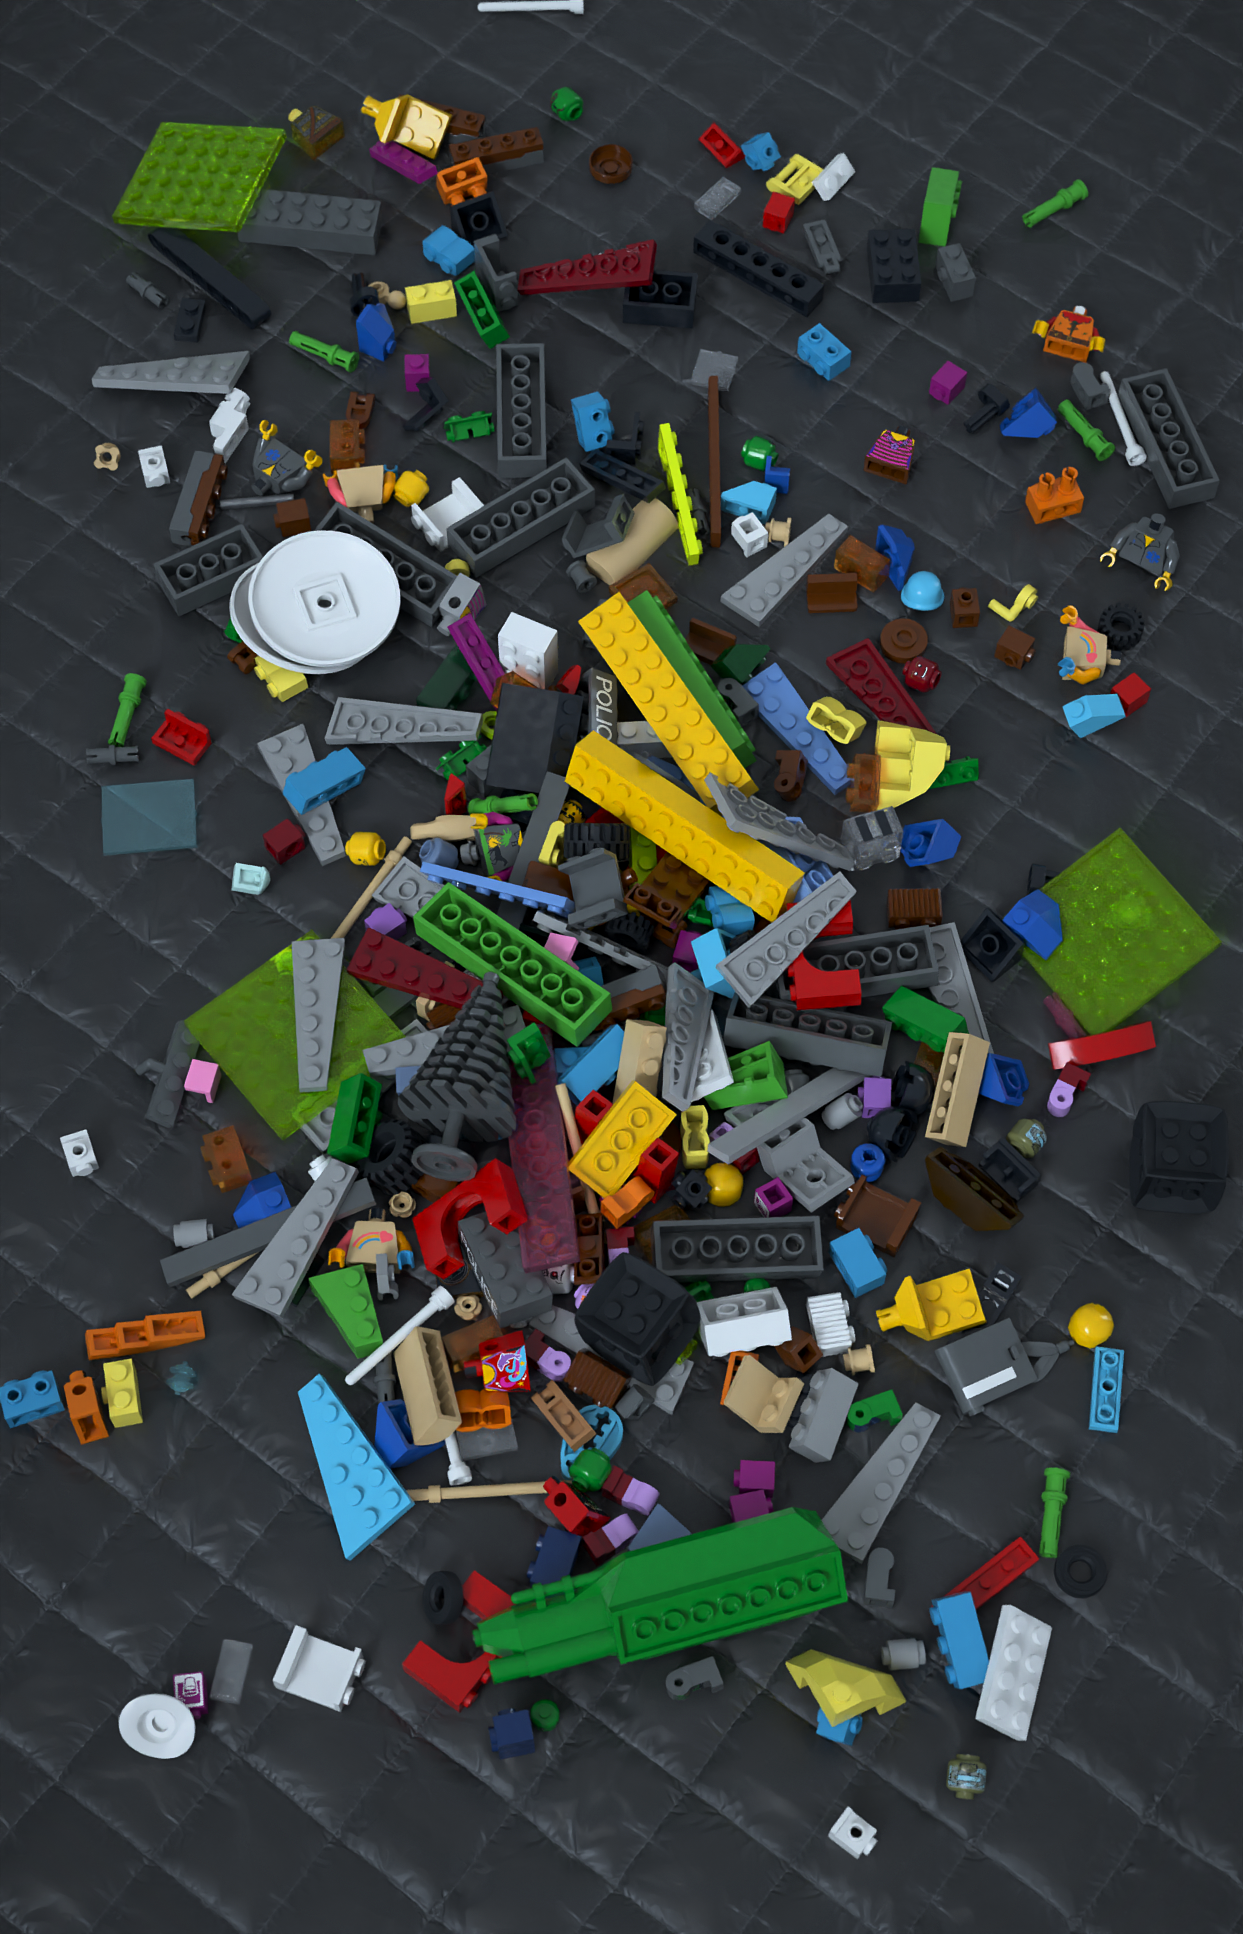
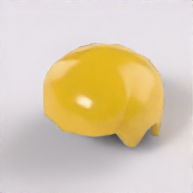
M727 1163L711 1165L704 1173L708 1179L707 1183L712 1187L707 1194L709 1196L708 1202L719 1207L734 1204L740 1199L743 1190L744 1180L741 1172L736 1166Z
M1094 1303L1079 1307L1071 1316L1068 1325L1071 1338L1078 1345L1087 1348H1094L1106 1342L1109 1336L1112 1335L1114 1328L1112 1315L1104 1306Z

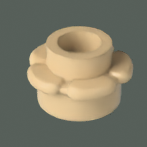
M406 1192L394 1194L389 1201L390 1213L395 1217L407 1218L412 1214V1210L416 1208L415 1200Z
M463 1294L457 1298V1304L454 1306L455 1313L462 1319L472 1320L481 1313L482 1304L479 1303V1298L476 1295ZM467 1304L471 1305L470 1308H466L465 1306Z

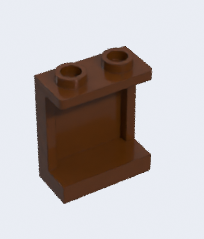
M862 1174L858 1182L854 1180L855 1183L848 1188L847 1195H849L846 1203L841 1202L834 1214V1217L837 1218L836 1229L847 1234L860 1228L863 1235L869 1236L874 1248L895 1258L919 1214L921 1202L911 1198L909 1203L867 1183V1176Z

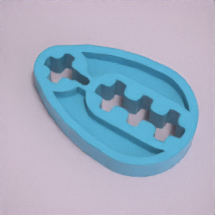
M589 1405L580 1409L579 1413L593 1430L598 1428V1417L603 1419L605 1416H608L609 1425L603 1424L601 1427L602 1437L597 1435L593 1443L595 1448L603 1451L611 1460L620 1448L623 1440V1426L619 1416L606 1406L600 1408L597 1405ZM563 1439L561 1474L565 1480H572L567 1465H571L579 1453L585 1449L583 1445L574 1452Z

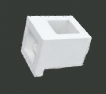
M162 445L138 450L146 487H158L170 483Z
M753 512L746 516H740L732 522L731 534L744 550L746 557L767 548L768 532Z
M87 1130L60 1138L73 1177L77 1175L86 1176L92 1173L93 1170L99 1169Z
M850 1807L846 1808L830 1830L828 1836L856 1859L862 1853L868 1855L878 1841L874 1838L877 1830L855 1814ZM857 1828L861 1831V1837L854 1838L850 1833L851 1829Z

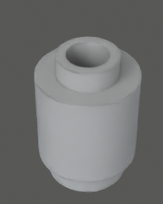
M846 1093L825 1107V1110L822 1112V1119L831 1130L841 1129L862 1115V1102L856 1095Z
M207 1219L180 1221V1224L173 1226L176 1247L182 1246L183 1249L192 1248L215 1238L214 1225L208 1224Z
M915 1638L887 1640L886 1647H881L883 1665H888L891 1671L918 1668L919 1665L925 1664L926 1657L923 1641H916Z

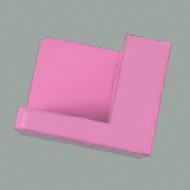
M550 933L544 948L577 971L579 970V967L571 960L578 940L574 937Z
M192 1059L184 1084L185 1090L205 1094L207 1102L213 1103L221 1079L219 1065Z

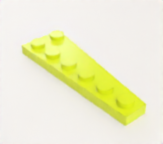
M669 423L660 424L658 452L663 471H666L668 490H673L671 491L673 509H679L676 517L688 566L698 564L699 555L703 554L701 540H696L695 533L698 531L696 519L691 518L690 511H692L691 497H686L685 493L687 479L685 474L681 475L680 471L682 467L681 454L676 453L675 450L677 437L675 431L671 432Z

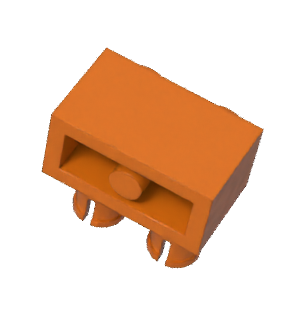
M479 157L439 171L436 174V187L445 205L449 203L455 205L465 201L464 198L470 195L477 197L485 194L487 174Z
M1068 467V472L1064 468L1062 477L1057 479L1051 473H1045V479L1044 474H1041L1039 483L1028 487L1025 502L1035 524L1081 512L1084 496L1076 482L1078 472L1075 468Z

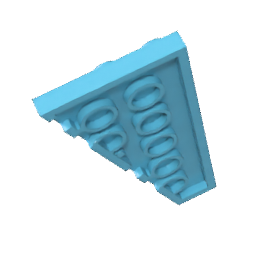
M318 1374L298 1391V1395L344 1555L347 1560L351 1561L412 1508L415 1503L325 1377Z

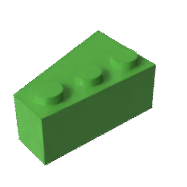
M932 167L924 202L918 243L946 246L951 218L956 216L962 181L958 180L959 171Z
M770 1041L728 1058L734 1083L703 1096L712 1110L788 1098L783 1062Z
M363 1264L308 1278L312 1292L318 1298L328 1316L331 1317L357 1359L370 1356L383 1344Z

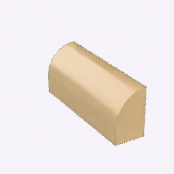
M654 498L650 503L641 500L632 509L635 514L623 542L586 555V569L615 590L678 529V522L674 514L657 498Z
M415 1326L393 1354L414 1445H430L449 1437L459 1427L462 1420L440 1331Z

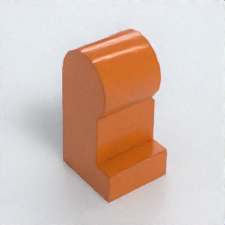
M640 1176L634 1177L614 1195H609L601 1201V1213L618 1229L638 1213L652 1199L655 1192Z

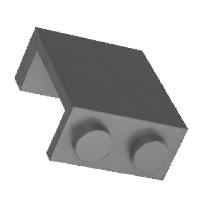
M494 234L475 240L476 273L484 283L497 311L500 312L518 306L516 272L514 271L499 277L496 275V273L501 272L500 245L497 235Z
M621 494L614 497L606 519L590 525H586L578 510L573 512L562 537L565 549L569 550L573 558L624 541L635 514L625 496Z
M595 848L590 851V854L582 857H571L567 859L566 863L558 865V870L570 877L576 912L567 915L569 925L585 930L628 914L626 903L623 902L625 896L616 854L605 848Z

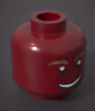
M916 656L912 661L908 660L902 674L905 675L907 686L926 693L938 686L942 672L939 671V665L936 662L922 656Z

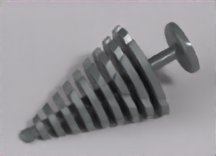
M486 972L484 974L483 986L478 985L471 992V998L462 1005V1010L457 1012L455 1021L451 1022L449 1027L446 1028L443 1037H440L436 1042L435 1049L431 1050L427 1059L417 1070V1073L410 1079V1084L404 1088L398 1097V1106L406 1117L434 1133L436 1126L443 1133L441 1144H422L414 1149L411 1162L417 1169L435 1178L448 1181H465L475 1177L477 1171L476 1161L471 1155L457 1148L458 1141L462 1140V1134L469 1141L483 1142L484 1138L487 1142L498 1141V1134L503 1139L511 1136L512 1128L516 1129V1118L513 1113L514 1100L512 1099L510 1083L511 1074L508 1066L507 1039L503 1033L505 1023L503 1021L504 1012L501 1006L502 995L500 990L496 988L500 978L494 972Z

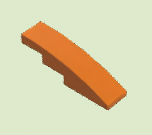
M201 1311L148 1315L141 1321L119 1322L115 1324V1327L90 1329L85 1332L89 1360L144 1353L205 1338Z

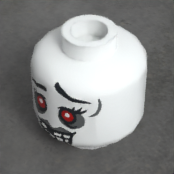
M567 1257L545 1258L539 1266L552 1294L569 1293L574 1284V1266L571 1260Z

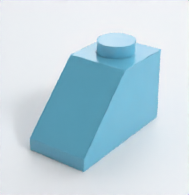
M752 481L724 491L721 495V511L737 516H746L753 512L760 523L766 525L776 503L777 488L766 483Z
M1117 694L1085 695L1062 706L1069 727L1080 738L1126 717Z

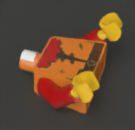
M1082 306L1074 307L1073 312L1063 310L1058 317H1053L1047 322L1041 320L1035 322L1032 333H1038L1042 338L1046 336L1043 350L1045 352L1086 363L1089 351L1099 350L1102 353L1104 351L1105 339L1100 337L1098 329L1093 327L1094 319L1086 316L1087 310Z

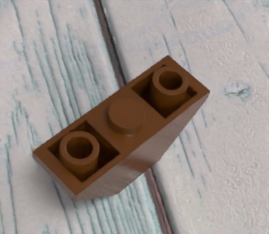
M602 1213L574 1215V1284H593L607 1268Z

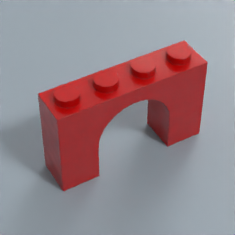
M851 900L814 940L823 936L853 934ZM787 903V911L797 903ZM804 950L787 968L788 977H793L794 985H789L791 1001H796L797 1010L861 1005L862 992L859 969L842 971L819 970L807 962L803 954Z
M594 1089L576 1106L574 1117L582 1144L613 1106L610 1101ZM657 1137L640 1155L639 1164L625 1182L628 1183L634 1177L640 1176L655 1192L650 1200L655 1204L671 1185L670 1181L675 1174L679 1153Z
M495 1158L477 1171L474 1178L463 1181L412 1218L426 1270L442 1279H446L465 1265L458 1242V1221L463 1220L465 1215L478 1204L484 1203L490 1225L505 1234H509L528 1220L514 1171L511 1167Z
M475 1570L462 1585L463 1605L481 1619L488 1618L510 1606L516 1605L511 1601V1596ZM420 1640L402 1663L404 1672L460 1713L464 1707L469 1708L478 1696L476 1691L481 1684H488L492 1679L488 1661L502 1657L484 1652L479 1658L471 1662L455 1663L445 1659Z

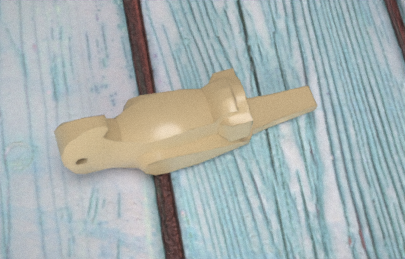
M443 815L436 817L431 822L415 823L410 827L411 839L441 838L447 842H457L465 839L467 841H475L474 831L471 829V826L476 824V818L466 815Z

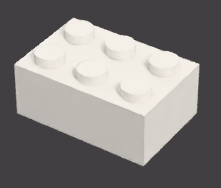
M511 612L498 634L500 665L510 683L547 690L558 674L557 630Z
M777 1287L696 1302L701 1315L698 1325L699 1334L708 1356L721 1357L729 1354V1352L739 1350L752 1351L759 1346H777L785 1341L792 1340L788 1309Z

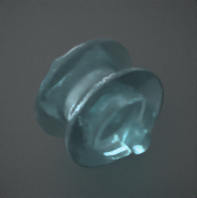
M183 1361L182 1365L178 1364L169 1368V1371L174 1375L173 1378L167 1379L166 1383L171 1386V1389L175 1390L176 1395L194 1388V1385L189 1381L190 1378H195L197 1373L188 1366V1362Z

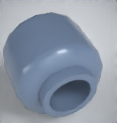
M441 838L427 840L419 852L421 864L422 862L456 869L459 863L457 848Z

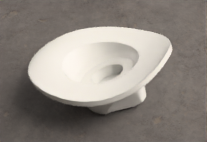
M147 1694L131 1700L124 1707L119 1718V1729L123 1739L133 1749L147 1756L165 1759L178 1757L189 1749L194 1740L196 1728L191 1711L182 1701L169 1695Z

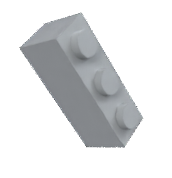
M833 1368L817 1371L810 1381L811 1388L809 1394L801 1405V1415L798 1423L791 1432L792 1439L789 1448L815 1463L831 1461L859 1383Z

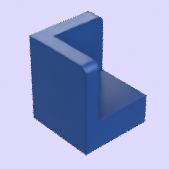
M767 456L764 483L777 488L776 493L788 494L790 468L771 467L772 456Z

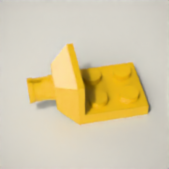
M408 94L385 102H380L371 96H367L363 103L366 107H362L361 113L376 119L374 125L382 143L394 140L432 159L437 157L452 115Z
M970 1268L919 1285L915 1284L911 1276H907L894 1297L896 1304L882 1310H876V1315L879 1318L878 1322L883 1332L897 1326H904L908 1332L927 1341L987 1323Z

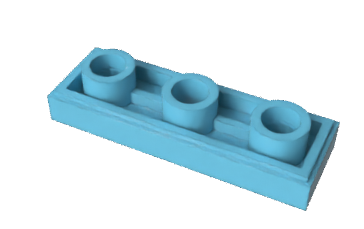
M1098 1346L1095 1348L1089 1416L1090 1430L1118 1432L1124 1350ZM1103 1386H1108L1111 1391H1106Z

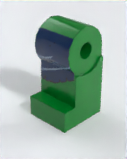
M891 1389L853 1403L849 1408L846 1421L852 1431L861 1433L868 1430L870 1425L887 1419L891 1426L899 1424L903 1414Z

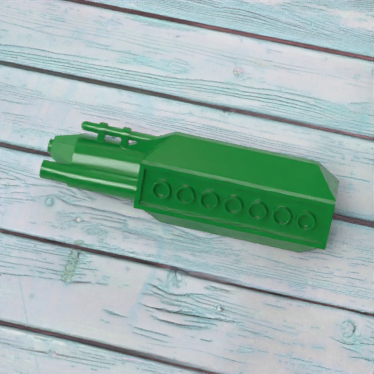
M791 1507L628 1551L592 1572L570 1577V1575L560 1577L561 1580L544 1585L541 1582L533 1584L532 1588L515 1592L511 1595V1601L516 1605L477 1622V1629H473L472 1633L476 1647L482 1646L483 1651L502 1657L488 1661L494 1685L527 1675L530 1678L611 1655L617 1656L620 1664L635 1660H646L808 1615L819 1609L847 1602L848 1597L841 1552L816 1511Z

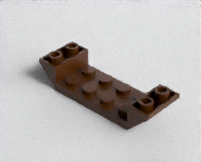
M667 852L641 885L636 883L624 897L623 902L669 928L675 929L711 881Z

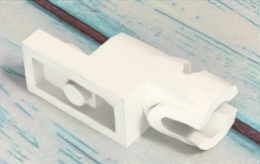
M233 388L230 394L225 395L227 401H222L219 404V408L209 423L211 434L216 437L213 446L215 454L223 455L225 464L249 430L245 413L251 404L248 402L250 398L237 388Z

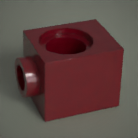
M288 818L263 834L265 848L280 865L305 849L303 839L305 834L298 824L293 825Z

